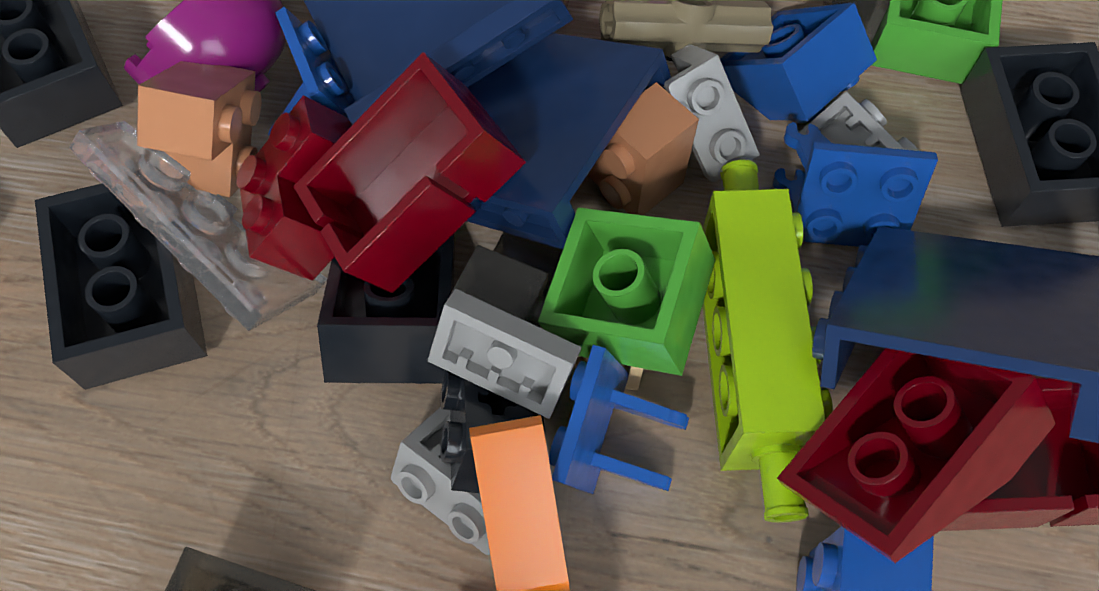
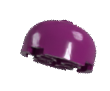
M183 0L145 36L148 40L146 46L150 49L142 60L136 54L129 57L124 65V70L138 84H141L180 61L231 66L256 71L254 91L261 92L271 82L264 74L277 61L286 43L285 35L275 13L284 6L281 0Z

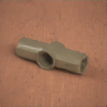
M606 0L601 5L599 16L601 40L663 49L664 55L670 58V55L688 44L714 52L760 53L762 47L769 45L774 27L771 21V7L764 1Z

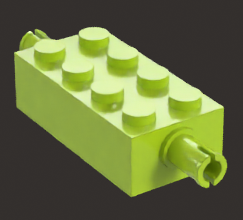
M735 160L721 168L720 176L723 181L724 191H713L703 224V231L715 257V264L702 308L721 471L760 470L765 506L764 520L777 523L799 521L809 516L805 500L783 486L777 477L833 411L829 390L820 387L817 365L821 363V360L815 359L812 356L816 326L810 325L807 306L810 305L812 300L813 283L810 270L808 268H801L798 251L803 242V222L800 213H792L789 189L759 190L757 164L750 160Z

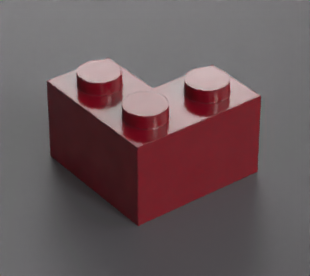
M303 95L290 113H283L277 118L271 129L269 139L255 156L250 155L244 160L238 171L236 184L240 188L243 209L242 226L246 230L249 258L313 281L335 257L320 233L324 227L313 221L293 186L352 126L349 118Z

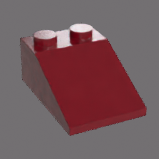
M885 348L779 474L777 479L787 489L896 563L1009 482L1056 423L1037 378L1031 374Z

